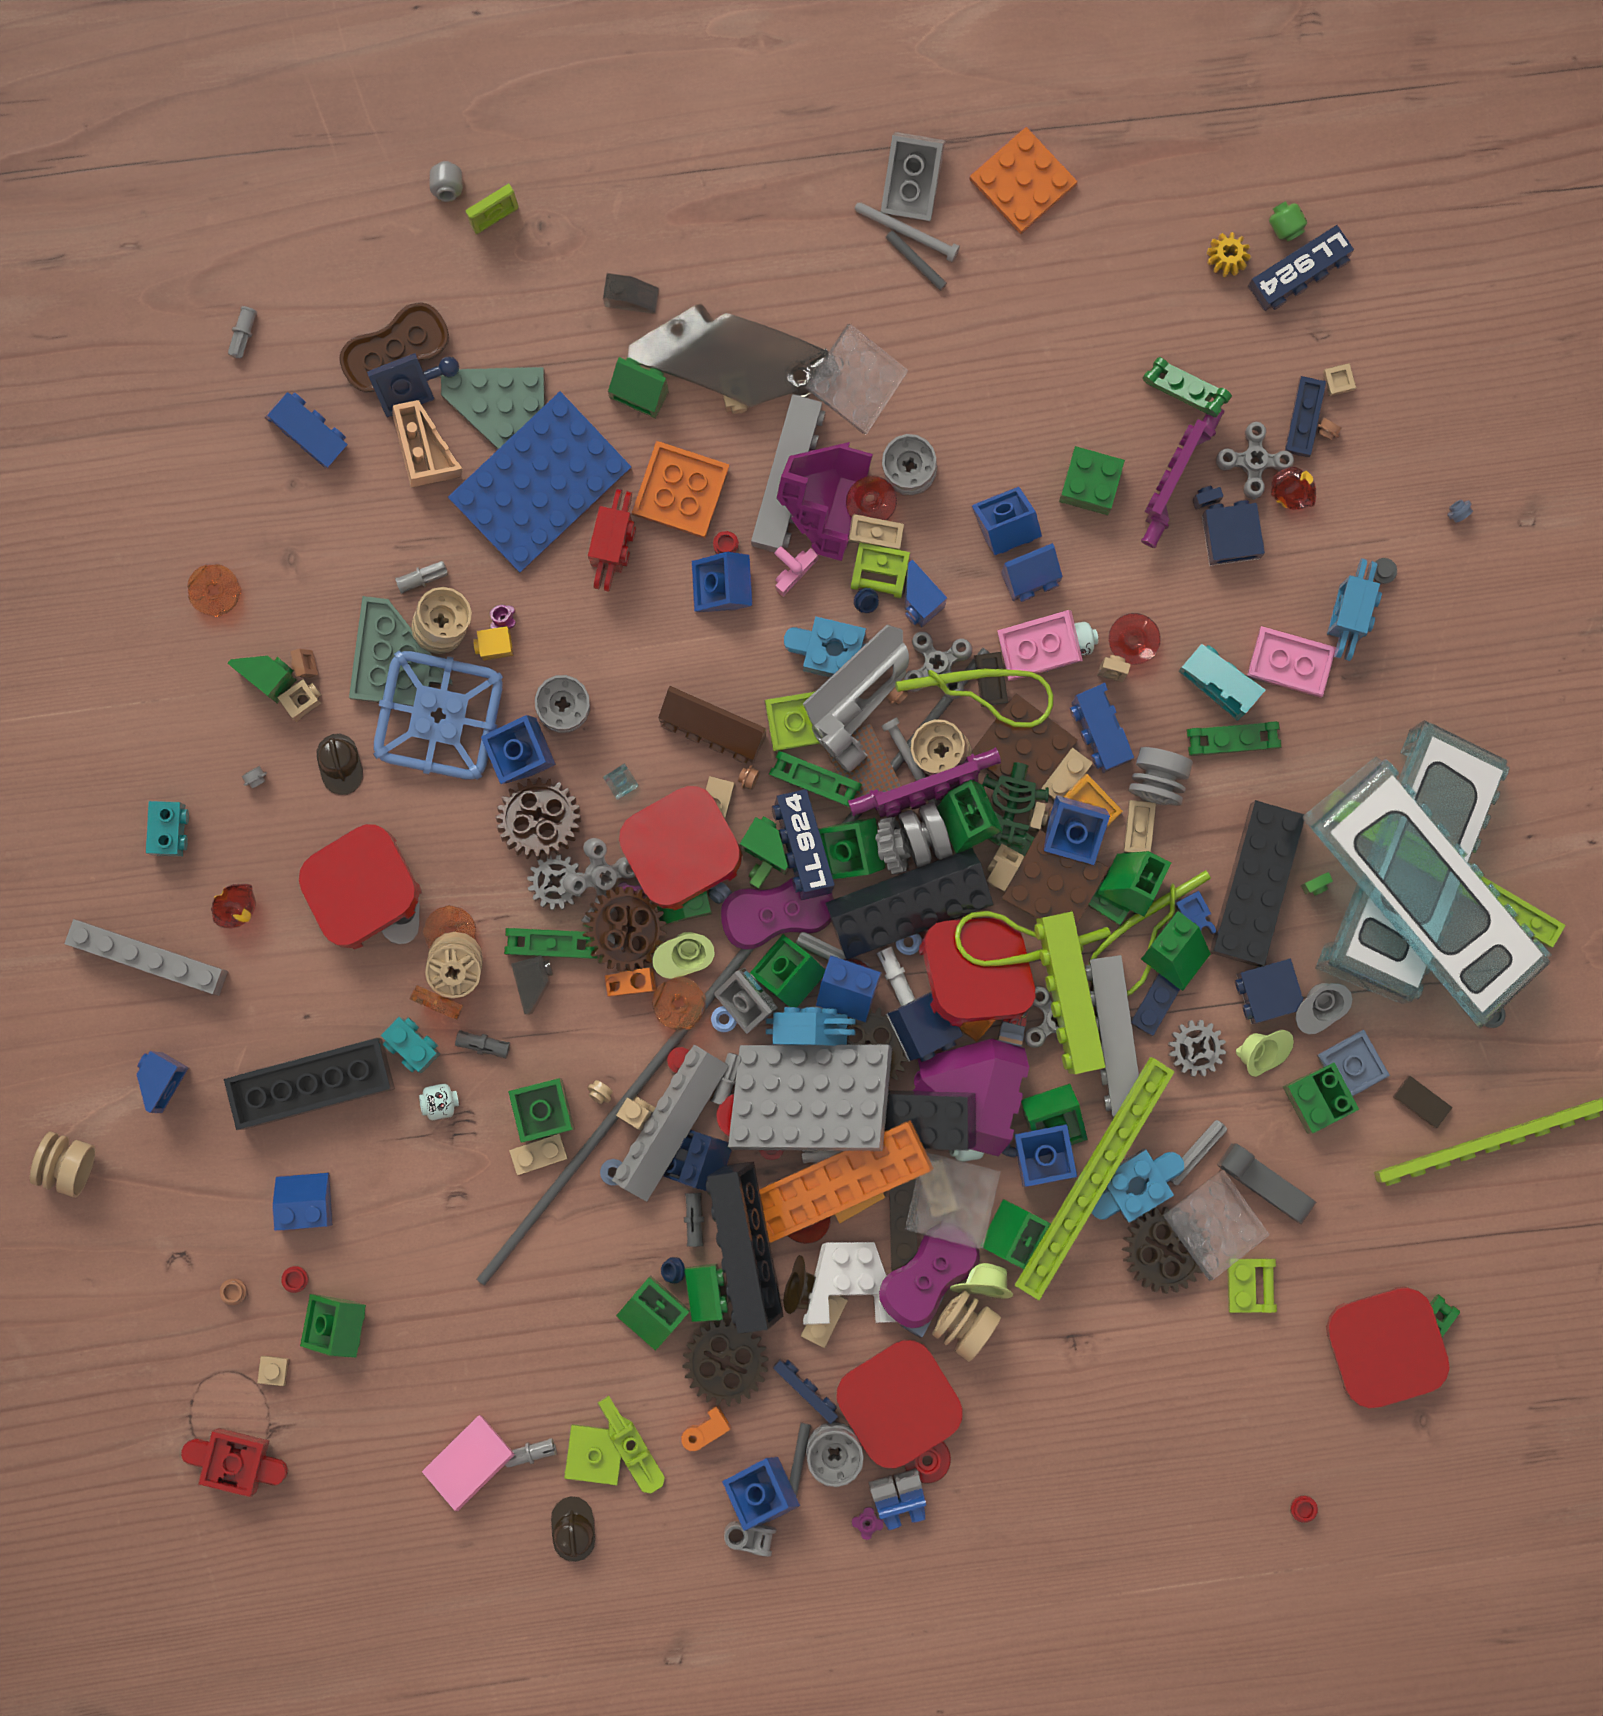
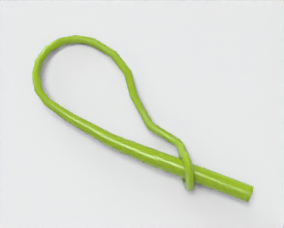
M977 669L938 675L933 670H928L929 676L895 682L897 692L937 686L950 696H970L987 707L998 720L1013 727L1031 728L1039 725L1050 715L1053 708V693L1050 685L1042 676L1030 671ZM983 677H1032L1039 680L1045 687L1048 694V707L1038 720L1033 722H1014L1001 716L991 704L973 692L951 691L946 684Z
M1206 870L1177 888L1172 883L1170 885V892L1155 900L1145 917L1136 913L1126 920L1095 950L1091 959H1096L1107 946L1132 926L1170 904V912L1153 929L1148 946L1149 949L1156 939L1158 930L1173 917L1175 913V900L1210 880L1211 877ZM1149 965L1146 966L1141 979L1131 989L1127 990V996L1132 995L1145 983L1151 970Z
M990 911L970 913L962 918L956 927L955 941L957 948L962 956L973 964L980 966H1002L1040 959V951L1042 949L1024 955L989 961L975 959L965 951L960 939L961 929L967 921L976 917L989 916L1003 920L1014 929L1036 938L1035 932L1017 925L1005 915ZM1104 927L1078 936L1081 952H1083V945L1109 937L1111 935L1109 928Z

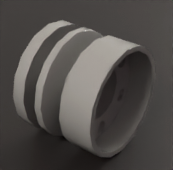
M912 434L898 436L887 445L883 452L882 466L887 483L893 490L902 495L913 496L923 493L932 485L937 473V459L934 448L926 439ZM910 462H913L916 469H912L910 473L906 472L904 465L908 466Z
M555 675L545 680L538 688L535 696V710L541 723L549 730L558 733H570L580 728L587 720L590 712L589 695L585 686L576 678L567 675ZM562 699H566L567 704L570 705V708H565L564 712H560L559 707L555 706L556 703H561Z
M1141 747L1136 766L1146 772L1134 773L1132 775V779L1138 783H1131L1128 791L1151 803L1180 806L1183 798L1176 793H1184L1186 788L1177 783L1176 779L1184 780L1189 778L1193 761L1166 750Z
M833 1422L832 1424H822L812 1432L807 1442L806 1454L809 1470L815 1479L824 1485L833 1487L847 1485L853 1481L862 1469L863 1453L861 1443L852 1428L844 1423ZM839 1447V1455L832 1454L830 1456L829 1448L836 1449Z

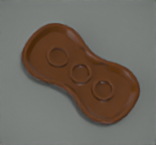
M426 303L409 304L402 308L383 329L350 339L340 352L341 369L347 380L356 389L362 392H375L367 371L416 353L419 361L429 360L438 356L448 344L449 331L440 313L431 305Z

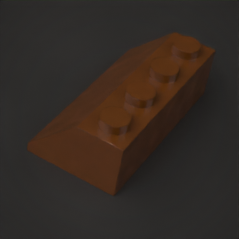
M669 686L658 717L659 722L663 723L661 727L673 733L680 730L686 733L685 737L696 743H700L701 740L710 744V749L721 754L724 753V750L734 754L733 759L743 764H747L748 761L755 762L766 737L765 727L672 686Z

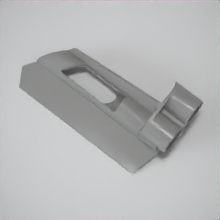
M886 625L803 703L813 725L812 730L815 737L848 773L868 756L859 747L861 744L851 736L852 733L893 690L895 682L901 681L906 675L909 653L907 646L903 643V630L900 628ZM891 666L893 667V675L868 699L859 698Z

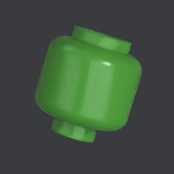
M1285 201L1273 208L1274 214L1270 216L1269 223L1279 239H1286L1288 242L1305 232L1304 227L1307 225V220L1298 204L1292 203L1288 205Z

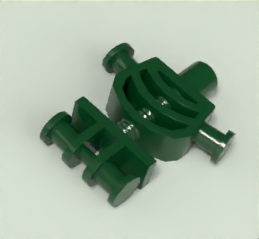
M1014 762L1010 777L1001 775L997 781L990 778L987 773L984 778L983 787L994 790L991 798L993 805L1002 812H1005L1004 819L997 818L1002 830L1003 826L1010 828L1009 835L1001 831L989 838L996 840L995 843L999 844L1000 839L1008 840L1007 846L1016 844L1020 845L1021 849H1024L1027 834L1024 833V836L1014 834V831L1017 829L1027 832L1030 825L1014 822L1015 815L1028 813L1034 807L1035 800H1044L1045 803H1048L1049 787H1045V790L1035 789V783L1026 781L1029 765ZM1001 786L1006 791H1009V795L1005 794L999 787ZM1030 793L1028 797L1019 798L1020 794ZM997 795L1007 801L1006 807L998 801ZM1030 802L1027 808L1016 809L1017 804Z

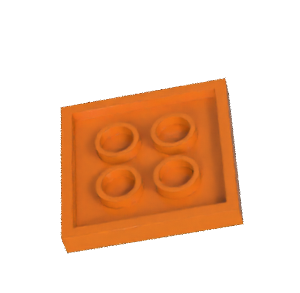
M1027 127L1012 138L969 178L1020 234L1073 189L1078 182Z
M656 441L632 510V515L705 539L730 465Z

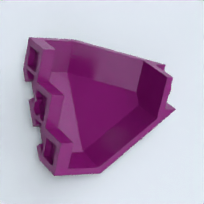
M850 442L789 456L781 475L776 497L782 506L785 505L791 513V519L802 534L805 533L812 543L811 547L816 554L842 561L849 542L852 516L854 514L857 515L873 456L871 453L849 448Z
M988 1039L935 1054L936 1056L924 1062L918 1059L920 1071L915 1074L914 1085L916 1087L913 1091L976 1093V1146L971 1148V1150L999 1157L1012 1141L1014 1130L1010 1129L1013 1113H1019L1023 1093L1019 1092L1022 1077L1027 1078L1029 1071L1025 1048Z

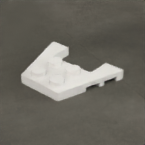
M823 1243L814 1275L816 1279L813 1291L809 1295V1308L807 1314L804 1315L803 1325L830 1323L828 1296L873 1295L876 1323H897L885 1311L879 1299L880 1286L886 1277V1273L875 1243Z

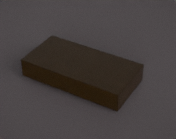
M1001 652L974 655L976 670L1003 669ZM1004 676L977 679L980 698L991 705L1008 703Z
M1411 1076L1405 1079L1393 1096L1434 1128L1439 1127L1453 1108Z

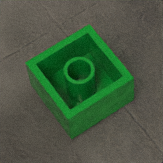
M1075 446L1059 502L1109 515L1125 460Z
M562 1078L508 1091L521 1143L575 1130Z

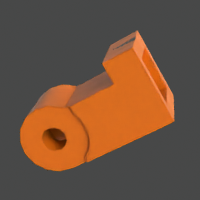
M643 968L605 975L607 997L657 992L654 968Z
M715 1405L708 1410L707 1413L710 1418L699 1425H691L684 1430L681 1442L685 1449L689 1451L699 1450L731 1430L732 1426L719 1406Z

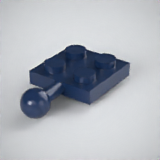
M416 353L367 371L384 413L388 418L393 416V405L417 400L422 405L435 400L428 381L442 375L454 377L459 372V363L453 357H445L438 366L423 371Z

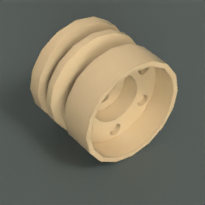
M447 587L433 588L426 592L418 602L411 625L413 638L419 646L428 652L437 654L448 653L457 648L464 639L470 625L472 612L469 602L461 593Z
M932 720L924 723L916 730L911 740L913 759L929 776L962 765L966 757L972 754V749L966 736L954 724L946 720ZM945 747L949 752H946L945 757L942 758L938 753H941Z
M460 932L445 933L435 939L429 949L425 969L427 982L433 991L443 997L458 998L464 997L474 990L479 983L483 961L482 951L476 940ZM449 966H453L454 969H458V972H454L453 969H449Z
M49 1131L42 1139L35 1153L30 1171L31 1184L37 1186L43 1184V1188L51 1189L57 1182V1192L76 1198L84 1189L95 1159V1146L75 1140L69 1147L68 1137L62 1135L59 1138V1134Z
M963 1290L942 1311L932 1335L938 1339L945 1331H948L943 1343L948 1345L955 1337L959 1339L955 1352L970 1362L987 1342L998 1325L1001 1316L987 1306L978 1314L975 1313L974 1310L979 1300L973 1298L967 1306L964 1305L970 1294Z

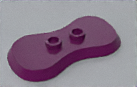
M792 878L773 889H739L731 893L724 900L721 907V922L725 935L731 944L741 949H755L783 933L805 932L809 934L823 930L831 923L825 902L831 901L834 898L833 894H828L801 901L800 894L794 891Z
M940 1223L931 1227L924 1235L914 1258L903 1267L892 1271L883 1280L879 1290V1299L885 1311L895 1321L909 1328H918L929 1323L937 1313L944 1294L951 1286L967 1279L971 1270L979 1264L980 1253L976 1243L964 1230L954 1224Z

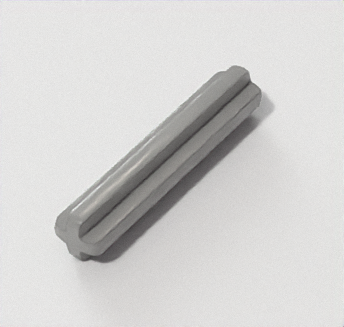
M805 932L800 933L796 942L798 946L829 960L830 955L846 960L842 950ZM856 957L847 960L868 968L870 967L868 963Z
M1218 1120L1214 1121L1182 1157L1184 1170L1179 1176L1170 1180L1174 1185H1179L1227 1132V1128L1223 1123Z

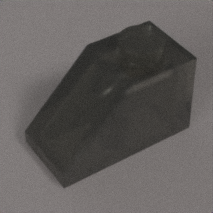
M607 273L603 294L605 307L656 313L659 294L658 287L632 276Z
M542 955L511 964L525 1015H531L551 982L549 976L553 975L550 960L545 961Z

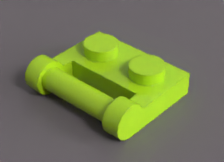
M859 542L850 589L872 588L878 592L893 594L895 598L901 599L910 552ZM865 571L896 577V585L861 578V573Z
M1227 1259L1228 1312H1277V1304H1274L1273 1267H1276V1259ZM1255 1267H1263L1264 1304H1256Z

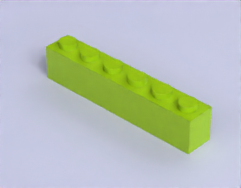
M1073 912L1036 919L1037 924L1034 926L1036 938L1041 940L1042 950L1040 951V959L1042 965L1046 966L1048 976L1045 978L1047 990L1052 992L1053 1002L1051 1003V1011L1053 1017L1057 1018L1059 1028L1056 1029L1059 1043L1063 1044V1066L1065 1070H1068L1069 1074H1079L1106 1068Z

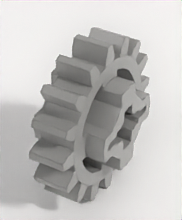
M895 817L881 819L880 823H878L880 830H878L876 835L879 857L887 863L888 870H891L892 874L906 872L907 868H909L907 861H909L911 856L907 832H903L899 826V821H896Z
M561 854L557 855L556 859L550 856V859H547L546 862L540 859L537 860L540 865L538 868H530L535 874L534 876L527 877V880L533 882V885L528 887V890L536 892L532 897L533 900L542 899L540 906L543 908L549 903L550 909L553 911L556 905H559L564 910L566 902L574 905L575 903L572 898L574 896L581 897V894L573 895L568 893L563 887L564 878L568 874L576 873V870L579 868L577 863L572 866L570 865L572 859L569 856L565 861L562 860ZM561 865L566 868L556 871L552 870L550 866ZM541 873L545 875L544 884L539 888V878ZM553 876L556 878L562 877L559 881L561 884L559 888L556 886L550 887L553 883L551 880ZM551 893H557L562 898L550 899L546 896H549Z
M1193 1020L1188 1021V1028L1181 1024L1178 1026L1181 1031L1180 1033L1172 1032L1171 1035L1176 1040L1175 1042L1168 1043L1169 1046L1174 1047V1051L1170 1052L1169 1056L1176 1057L1173 1065L1181 1064L1182 1073L1189 1069L1190 1075L1193 1077L1197 1071L1200 1072L1201 1076H1206L1207 1068L1214 1072L1216 1069L1213 1064L1223 1063L1218 1057L1219 1055L1226 1054L1225 1050L1220 1049V1045L1226 1042L1225 1040H1218L1217 1037L1221 1034V1031L1213 1032L1214 1024L1210 1023L1204 1027V1021L1199 1020L1197 1026H1195ZM1191 1031H1201L1196 1038L1186 1036ZM1210 1038L1214 1045V1051L1210 1050L1208 1041ZM1200 1042V1048L1203 1050L1202 1053L1199 1052L1193 1055L1194 1048L1191 1045ZM1180 1045L1185 1049L1186 1056L1184 1059L1180 1052ZM1200 1058L1208 1061L1201 1066L1193 1065Z

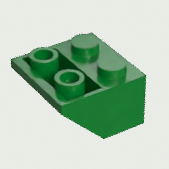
M619 357L608 389L609 398L656 419L669 392L667 379L657 369L650 368V370L641 367V363L635 359L627 357L625 360Z
M969 780L949 791L937 806L956 854L968 850L1003 831L983 785L973 780Z
M1149 851L1117 853L1097 894L1145 917L1169 870L1171 862Z
M1335 1062L1283 1086L1307 1134H1313L1359 1110Z
M1002 1199L979 1246L1024 1269L1051 1223Z
M717 1263L686 1267L685 1275L691 1321L723 1320L724 1313L728 1312L727 1296L721 1295L720 1286L725 1284L722 1268L718 1269Z
M650 1275L616 1317L656 1351L690 1312V1309Z

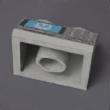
M746 968L736 971L714 993L746 1034L778 1009L773 999L765 993L755 977Z

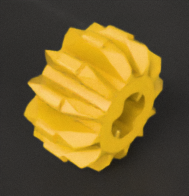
M1231 232L1228 238L1224 233H1221L1219 240L1212 239L1210 243L1212 247L1208 248L1206 252L1207 255L1211 256L1207 261L1208 265L1216 264L1213 270L1214 273L1221 269L1223 270V277H1226L1229 271L1233 276H1236L1239 272L1238 269L1245 270L1247 267L1246 262L1251 258V255L1246 253L1250 248L1249 244L1242 245L1243 236L1239 237L1238 240L1234 239V232ZM1231 252L1233 255L1226 257L1224 254Z

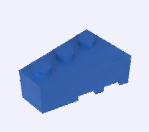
M287 392L264 418L269 422L272 421L288 438L290 437L323 467L328 468L348 445L343 441L346 436L335 427L332 430L324 424L326 419L316 410L311 413L304 407L306 402L294 392L291 395Z
M1105 683L1077 694L1071 702L1073 707H1070L1075 722L1080 721L1083 728L1080 733L1086 745L1090 744L1094 752L1091 755L1093 763L1097 769L1101 768L1103 773L1128 763L1134 758L1123 727H1120L1116 719V709L1114 705H1110L1106 697L1105 691L1108 689Z

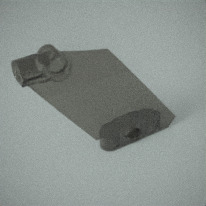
M702 304L691 307L629 345L628 357L637 360L642 366L654 368L698 384L749 407L788 394L806 398L812 394L816 384H821L839 373L837 363L826 348L822 349L779 330L728 313L713 320ZM800 380H805L804 383H801V384H798V383H797V382L800 381Z

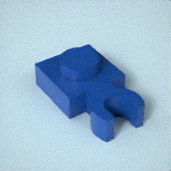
M1199 891L1175 903L1178 911L1199 926L1200 930L1203 927H1207L1211 934L1216 932L1215 926L1205 919L1211 912Z

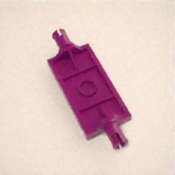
M1222 408L1217 417L1206 414L1203 421L1198 419L1194 426L1188 425L1179 442V445L1183 446V448L1177 447L1167 466L1171 471H1165L1156 488L1160 493L1154 492L1144 511L1149 514L1145 521L1150 523L1141 540L1146 546L1156 548L1164 530L1168 529L1170 519L1166 504L1195 447L1208 440L1210 441L1211 437L1216 435L1215 429L1225 412Z
M996 747L975 756L970 754L962 765L887 792H881L877 789L870 790L869 794L848 800V804L853 816L875 808L878 810L880 818L884 816L887 818L895 817L902 813L901 810L909 807L911 809H918L931 799L943 800L949 791L969 780L978 783L980 770L1001 764V759Z

